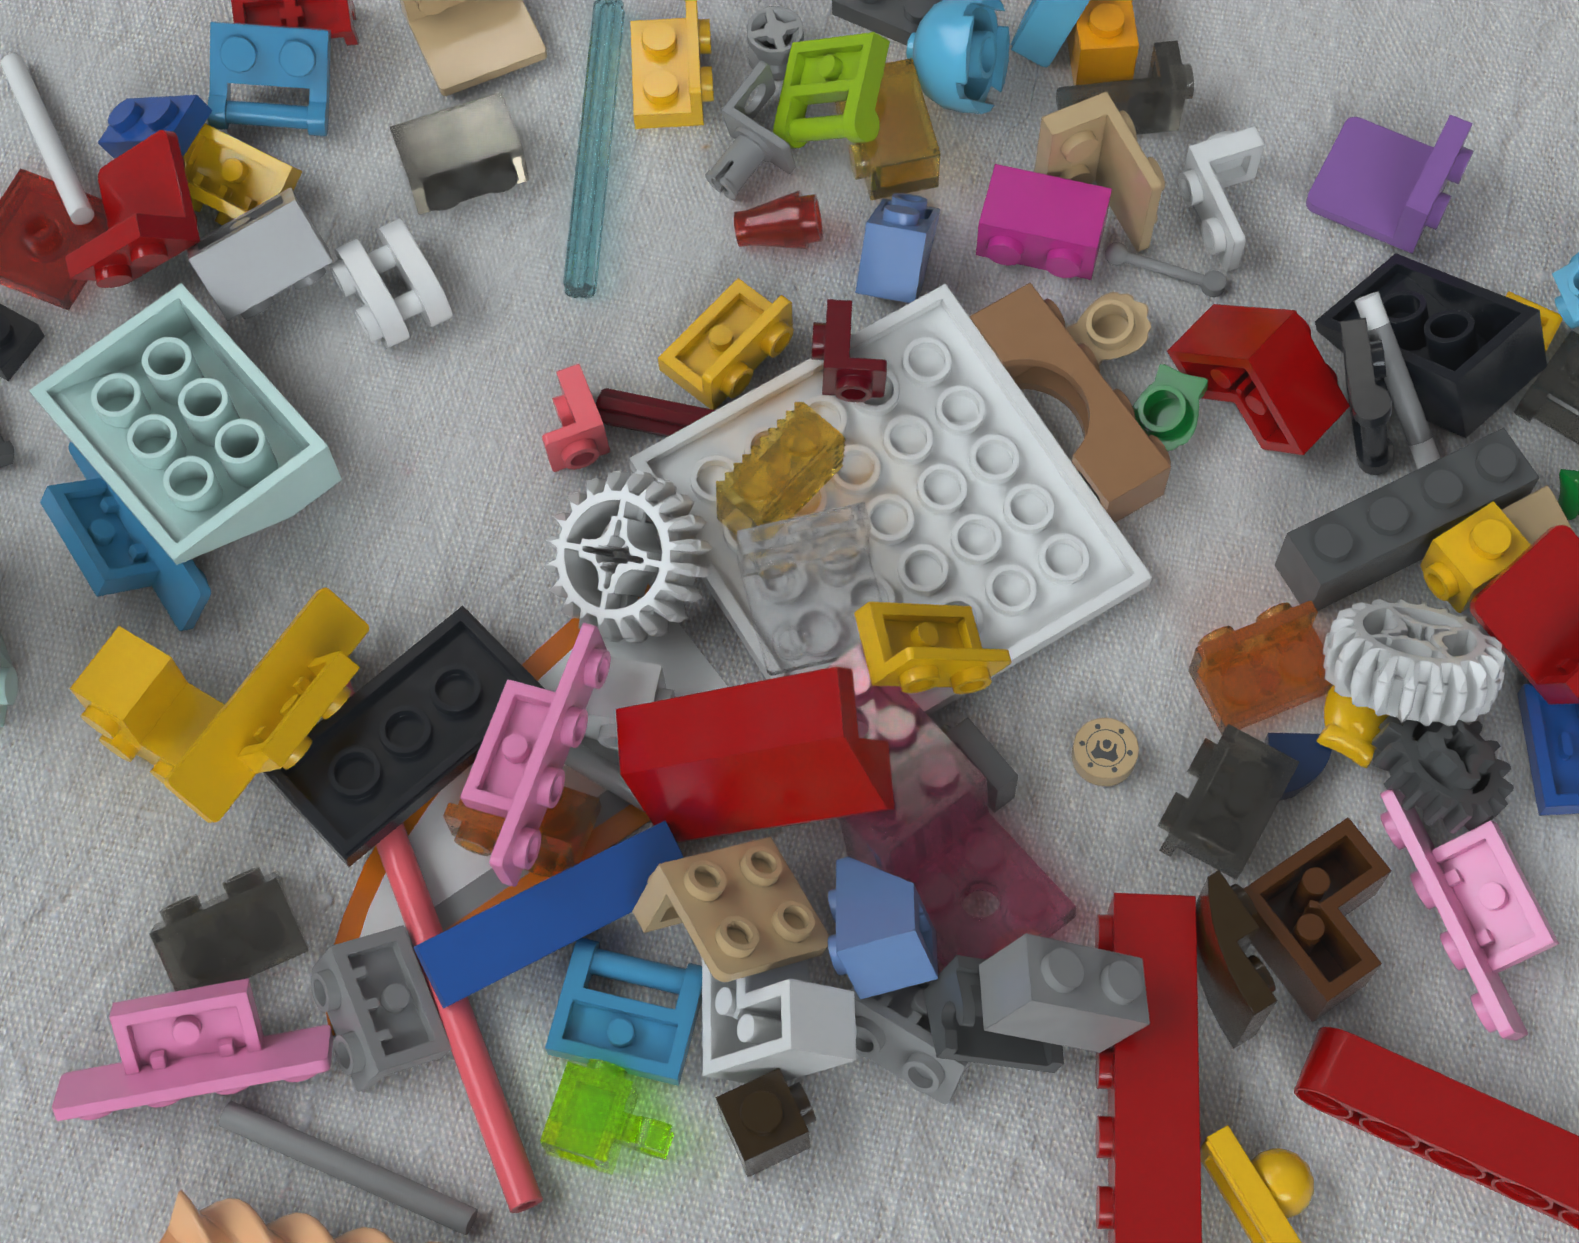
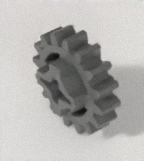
M1389 715L1379 725L1381 731L1372 739V745L1382 751L1373 760L1374 765L1382 770L1389 771L1391 775L1384 783V786L1387 790L1400 789L1405 795L1402 807L1406 811L1415 806L1422 809L1424 823L1429 826L1440 818L1443 819L1449 833L1455 834L1463 825L1471 831L1493 820L1508 805L1505 798L1514 789V786L1503 778L1511 770L1510 764L1495 758V751L1501 747L1498 741H1485L1479 735L1483 727L1479 721L1468 725L1458 720L1456 725L1447 726L1441 722H1432L1430 726H1425L1421 722L1414 720H1405L1401 723L1397 717Z

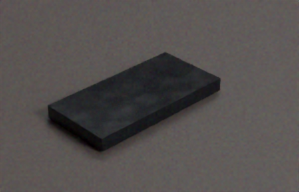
M461 606L349 697L334 715L328 719H322L308 734L312 739L310 748L294 766L287 770L282 767L281 769L263 773L267 780L349 868L474 763L507 679L545 688L464 606Z

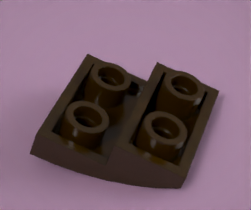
M1218 870L1207 877L1196 901L1197 972L1208 1004L1220 1028L1233 1049H1235L1258 1033L1278 1000L1273 994L1276 991L1275 982L1266 966L1255 955L1247 957L1245 954L1260 928L1255 921L1258 919L1255 905L1241 886L1238 884L1230 886Z

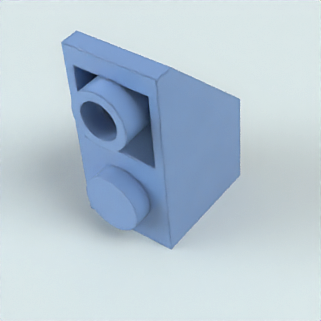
M895 193L892 195V200L883 198L866 222L855 293L911 303L918 299L927 271L940 209L928 207L926 198L913 194Z
M849 856L836 860V888L828 892L829 907L836 924V934L828 937V950L836 973L839 976L848 975L860 1000L938 979L936 930L914 883Z

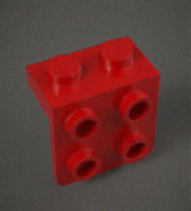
M159 130L99 170L98 183L108 230L66 255L65 259L70 279L96 281L98 287L114 288L134 281L200 242L197 217L193 209L185 173V163L175 132Z
M1558 525L1549 528L1470 602V612L1490 636L1495 637L1501 642L1504 653L1549 705L1579 703V537L1570 527Z

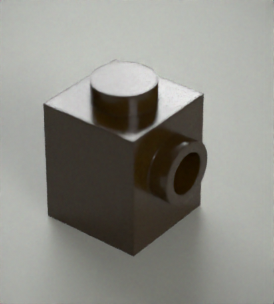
M780 1068L715 1097L719 1115L747 1177L810 1148L809 1130L806 1125L816 1121L814 1111L800 1082L788 1087Z

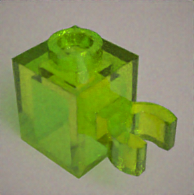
M591 1058L588 1060L586 1067L567 1062L540 1143L549 1156L613 1175L622 1146L666 1161L675 1134L671 1132L672 1125L649 1117L633 1115L639 1096L634 1082L626 1079L628 1072L625 1069L607 1061Z

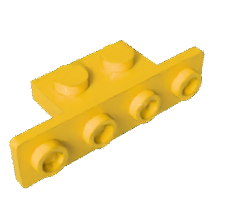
M325 587L317 590L164 779L165 787L206 822L215 823L221 820L256 774L281 769L282 767L287 770L294 766L310 748L312 739L308 734L320 718H330L349 698L351 690L346 685L360 668L349 656L368 633L369 625L329 588Z

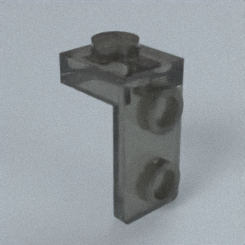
M1177 40L1156 42L1153 46L1147 78L1059 87L1056 91L1057 109L1061 110L1107 91L1118 111H1126L1132 119L1136 135L1178 131L1185 100L1192 99L1194 95L1192 66L1190 63L1182 64Z

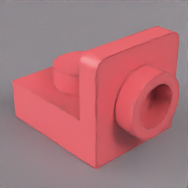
M576 364L556 371L562 395L556 396L552 400L562 428L542 436L546 454L554 472L565 468L575 470L587 467L594 463L599 456L610 453L603 421L581 366Z

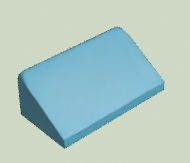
M1032 0L1010 44L1012 45L1011 50L1042 67L1050 66L1090 0Z

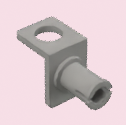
M760 61L721 109L729 135L735 140L714 167L708 170L705 178L720 193L725 187L727 190L724 192V195L730 199H735L738 196L740 189L763 161L771 162L788 174H791L796 168L790 145L753 120L776 90L770 65L764 61ZM759 85L755 97L753 98L751 103L747 107H745L748 97L750 96L752 91Z

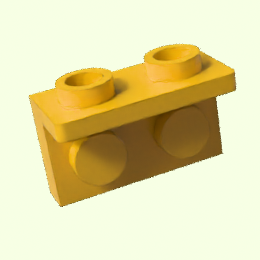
M685 0L686 18L630 21L635 129L704 125L703 102L714 101L712 66L701 67V54H712L710 19H698L697 0Z

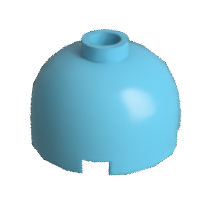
M942 0L932 6L920 21L917 31L910 35L906 50L907 62L910 67L914 68V75L923 93L944 109L960 113L984 114L990 112L995 106L985 103L991 86L1002 92L1009 63L1010 46L1009 27L998 26L995 11H1005L1000 0Z

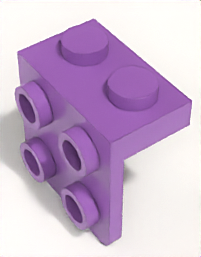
M1450 114L1435 146L1432 147L1360 117L1348 118L1306 199L1307 209L1312 213L1413 254L1425 227L1428 226L1436 230L1452 197L1443 193L1448 180L1459 184L1474 151L1464 147L1473 123Z

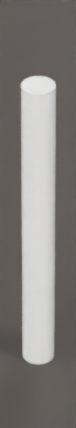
M16 53L8 54L2 59L1 67L70 219L77 225L87 224L93 219L94 211L24 59Z

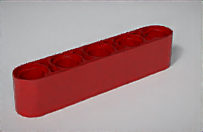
M1334 1027L1319 1028L1294 1088V1094L1301 1101L1327 1115L1579 1230L1578 1135L1355 1034Z

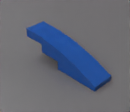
M665 820L416 945L413 949L444 1009L631 913L648 884L649 876L655 871L658 864L681 859L684 856Z

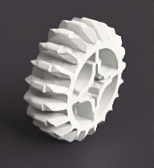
M613 471L608 473L607 480L601 478L586 480L587 494L575 492L574 494L567 495L572 513L560 512L553 515L557 523L562 527L560 536H551L545 540L552 548L557 549L556 559L546 563L544 567L549 572L559 573V580L549 591L555 594L556 597L567 598L562 608V613L566 614L569 618L580 619V629L583 623L597 626L601 637L605 641L620 642L622 639H626L627 642L642 643L644 640H647L648 634L661 637L669 633V621L681 623L683 620L689 619L683 601L697 602L703 599L698 589L693 586L695 579L706 578L712 574L707 567L699 565V555L707 553L713 547L708 541L697 540L696 535L707 522L701 516L689 515L695 501L691 500L688 495L676 494L677 486L673 482L660 478L656 480L651 473L636 471L630 475L628 472ZM609 522H610V525H609V527H608V530L604 533L603 536H601L602 533H603V531H604V529L606 528V526H607V525L609 524ZM657 530L660 536L662 549L659 547L656 539ZM630 550V555L642 557L644 561L643 563L628 561L626 564V559L613 556V551L627 553ZM654 576H657L652 587L644 595L648 582Z
M1377 599L1373 600L1371 605L1360 602L1353 604L1352 608L1339 611L1337 619L1332 621L1330 633L1326 634L1323 654L1325 655L1323 667L1326 669L1325 679L1335 686V692L1342 697H1352V704L1356 707H1369L1375 710L1377 716L1385 714L1394 716L1401 723L1405 720H1414L1421 722L1425 726H1430L1432 722H1441L1447 726L1456 725L1458 720L1464 722L1476 721L1478 715L1489 713L1492 703L1497 699L1498 691L1502 688L1505 675L1503 665L1506 655L1501 652V642L1495 637L1490 636L1482 626L1473 625V620L1468 616L1458 617L1450 614L1448 608L1441 610L1431 608L1425 602L1416 605L1406 603L1402 599L1397 600L1396 603H1388Z

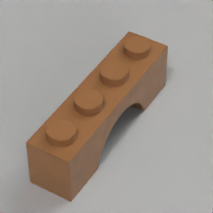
M1028 283L969 316L1020 389L1046 393L1065 404L1075 415L1081 426L1084 440L1073 454L1072 463L1114 523L1164 495L1171 470V460L1165 446L1156 436H1148L1135 420L1134 409L1127 396L1119 389L1112 390L1100 374L1099 364L1093 352L1087 345L1083 343L1078 345L1065 328V321L1061 311L1051 299L1043 300L1033 285Z

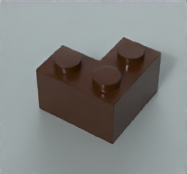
M1349 817L1243 888L1251 898L1258 913V919L1255 921L1260 928L1251 944L1312 1022L1366 986L1382 964L1345 916L1375 896L1392 870Z

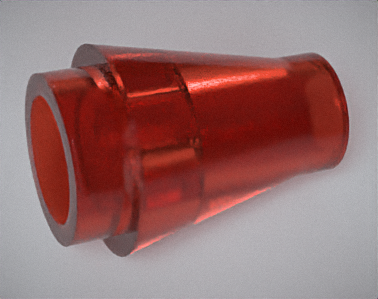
M801 190L748 210L734 212V229L739 247L765 246L809 249V243L821 242L823 240L821 212L816 194L803 196Z

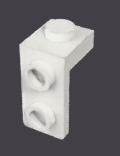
M1255 126L1237 132L1222 131L1204 142L1189 146L1184 170L1178 176L1179 189L1185 204L1188 207L1194 206L1201 220V234L1205 247L1211 255H1218L1226 272L1238 269L1246 238L1222 188L1256 177L1264 143Z

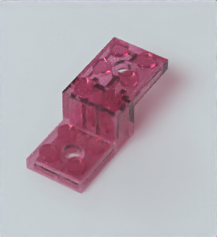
M859 643L826 667L840 666L853 669L857 721H861L868 727V732L863 738L883 740L889 743L895 810L837 818L841 824L847 856L914 883L936 930L937 958L946 967L956 955L987 960L1026 933L1050 938L1076 917V906L989 813L986 777L907 693L902 692L901 686H872L862 644ZM986 891L996 896L1000 905L993 914L987 917H974L963 909V901L973 892Z

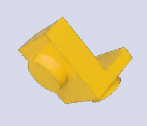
M1493 501L1433 539L1420 567L1423 571L1424 580L1431 592L1440 600L1448 601L1456 612L1461 613L1470 607L1471 600L1531 544Z

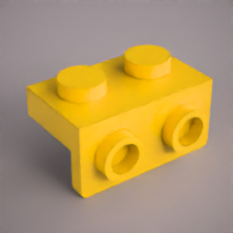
M204 123L183 156L193 209L200 212L203 204H206L218 210L215 222L221 225L230 222L290 187L294 191L302 174L301 170Z
M737 278L658 357L659 370L709 409L715 410L727 397L733 399L745 390L753 377L754 370L768 355L771 358L776 357L786 348L794 332L792 302L783 295H780L771 303Z
M868 602L854 612L872 686H901V690L904 693H918L933 687H952L953 692L956 694H969L988 687L992 683L991 677L1012 663L1009 650L982 648L971 606Z

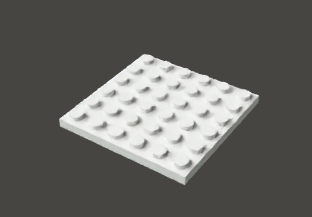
M946 284L851 335L850 358L883 359L887 361L884 397H872L864 402H846L838 399L835 395H822L824 360H811L809 358L629 458L630 468L633 473L642 471L651 473L656 480L658 478L669 480L677 486L676 494L688 495L691 500L695 501L689 515L701 516L707 522L696 535L697 540L708 541L713 547L707 553L699 555V565L707 567L712 573L706 578L701 579L766 680L835 666L853 669L859 738L887 741L965 695L954 693L952 687H933L918 693H904L901 690V686H872L854 612L866 603L890 602L971 606L982 648L1009 650L1012 663L993 675L992 679L1146 588L1152 579L1150 572Z

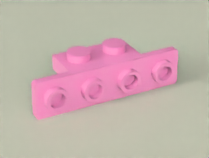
M582 624L556 692L507 679L461 793L460 799L465 807L506 818L489 861L490 866L502 884L516 887L523 869L529 870L534 865L541 846L539 827L547 807L554 808L557 805L563 791L565 772L562 768L571 747L577 748L581 744L588 723L586 707L593 689H600L606 681L611 656L610 652L607 651L598 627L595 625Z
M1386 790L1380 793L1388 810L1380 815L1383 826L1391 841L1399 850L1407 848L1417 868V871L1410 874L1412 884L1419 898L1429 910L1434 907L1437 908L1447 928V931L1440 934L1443 947L1459 971L1467 968L1478 990L1477 993L1471 995V1001L1480 1021L1488 1032L1492 1033L1498 1030L1503 1039L1516 1041L1527 1036L1528 1032L1498 973L1558 945L1559 942L1500 827L1496 822L1490 820L1435 848L1415 807L1407 811L1402 807L1405 795L1399 790Z
M249 978L115 1002L112 1004L109 1018L122 1062L64 1073L60 1078L52 1109L57 1121L73 1118L95 1120L117 1110L144 1105L155 1108L165 1107L176 1103L182 1098L214 1092L220 1095H230L257 1084L279 1080L301 1082L312 1078L317 1073L326 1072L330 1069L333 1048L331 1026L322 1025L264 1036Z

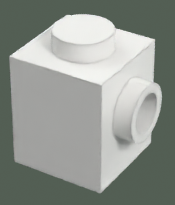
M611 657L605 683L600 689H593L586 707L588 723L584 738L598 740L601 745L619 751L616 709L675 698L674 690L666 689L662 665Z

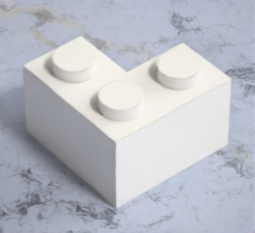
M702 958L703 1076L748 1083L780 1068L785 1081L856 1061L857 1027L855 1023L854 991L810 983L808 959L733 981L721 982L712 976Z

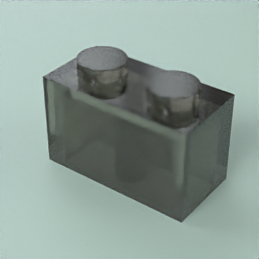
M502 92L390 126L397 155L419 215L434 210H448L462 201L488 193L505 192L516 184L529 181L523 146Z

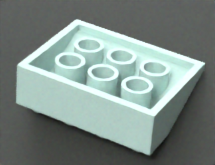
M182 283L29 390L34 399L176 565L293 517L342 480L328 445Z

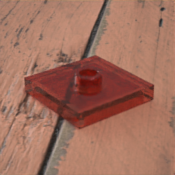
M20 168L0 199V284L69 311L88 280L69 278L65 256L108 230L102 199L85 193L94 211V217L87 224H74L70 219L54 181Z

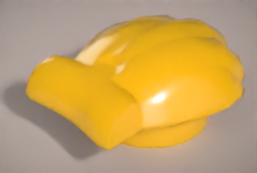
M1333 685L1329 689L1325 700V728L1316 741L1322 746L1342 753L1359 766L1368 768L1374 751L1377 749L1372 745V739L1381 731L1379 725L1389 715L1377 716L1374 709L1356 707L1352 704V697L1340 696L1335 692V686Z

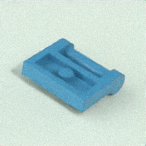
M218 21L210 22V92L208 106L212 109V112L208 117V125L228 130L229 124L308 129V135L327 136L329 126L331 30ZM231 83L309 89V105L231 101Z
M586 938L577 940L545 1046L547 1054L679 1086L699 1009L702 1004V966L689 963L686 969L599 949L600 942ZM597 975L678 994L679 997L676 1008L671 1009L588 989V985L592 976Z

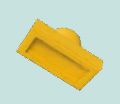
M1228 1125L1209 1135L1200 1147L1201 1162L1251 1243H1302L1287 1218L1300 1214L1312 1199L1314 1194V1178L1309 1165L1297 1153L1279 1148L1260 1152L1250 1161Z

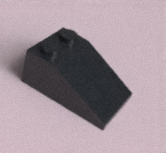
M1397 253L1315 321L1316 330L1343 353L1340 321L1360 319L1355 300L1368 294L1379 292L1426 420L1464 438L1473 433L1547 367L1540 310Z

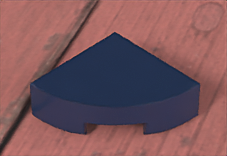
M1267 734L1265 738L1267 802L1292 798L1310 786L1321 775L1331 756L1332 749L1322 746L1316 741L1320 734Z

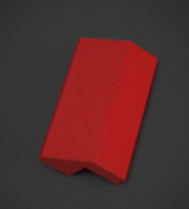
M835 666L616 709L620 775L652 824L655 826L666 820L677 843L895 810L889 743L883 740L859 738L852 668Z

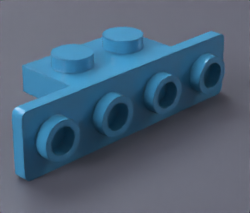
M70 441L68 446L69 452L86 480L49 485L46 487L40 503L95 595L99 597L152 586L178 630L193 629L211 596V589L205 574L197 568L192 559L176 565Z

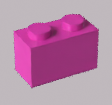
M995 164L979 220L976 255L987 257L1001 265L1012 266L1019 264L1047 270L1052 275L1060 278L1079 277L1092 280L1107 220L1112 188Z

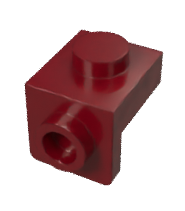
M827 299L826 323L813 322L811 360H824L822 395H835L838 399L846 402H864L872 397H884L887 361L883 359L850 358L852 301Z

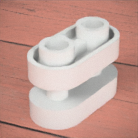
M400 218L377 229L382 247L366 253L362 244L356 238L335 248L334 251L338 261L329 264L331 273L344 297L355 294L362 307L356 309L355 313L369 341L372 343L381 339L387 349L410 338L404 320L420 313L430 328L453 317L451 307L438 279L408 228ZM392 268L395 269L407 290L406 293L396 298H392L380 277V274Z

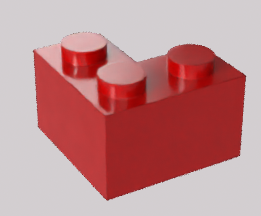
M1213 304L1167 350L1179 372L1203 377L1208 380V388L1201 399L1233 402L1236 404L1259 445L1264 450L1305 455L1350 407L1338 386V377L1335 371L1325 363L1311 338L1309 325L1298 315L1296 310Z

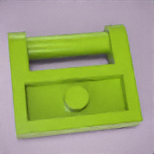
M875 32L793 42L773 125V133L785 140L791 149L804 147L809 141L843 138L848 139L852 143L873 141L880 129L879 116L875 111L890 41ZM846 101L844 114L805 117L808 105Z

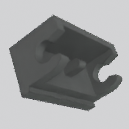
M956 955L938 975V979L933 980L923 991L937 1058L1055 1073L1064 1064L1062 1045L984 1031L979 964L986 959Z

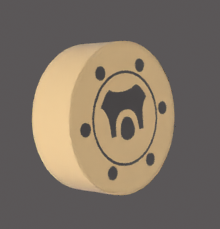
M1097 718L1084 724L1077 732L1072 747V762L1077 773L1087 782L1097 786H1113L1126 780L1134 770L1139 746L1135 734L1126 724L1112 718Z

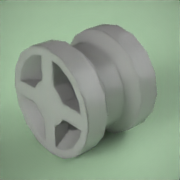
M769 6L758 10L750 18L747 24V40L749 44L748 59L752 70L760 61H764L770 65L774 81L784 80L791 45L793 42L804 40L803 22L798 14L789 8ZM774 44L776 49L769 48V45Z

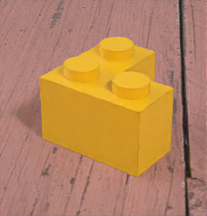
M121 626L117 627L69 688L85 708L80 717L93 729L102 734L99 741L111 752L128 762H131L138 755L154 765L150 772L163 784L167 775L225 705L188 683L172 657Z

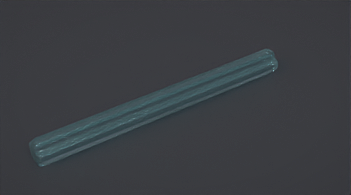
M595 0L593 3L563 277L565 294L571 298L581 297L589 299L594 296L597 288L625 18L622 0Z

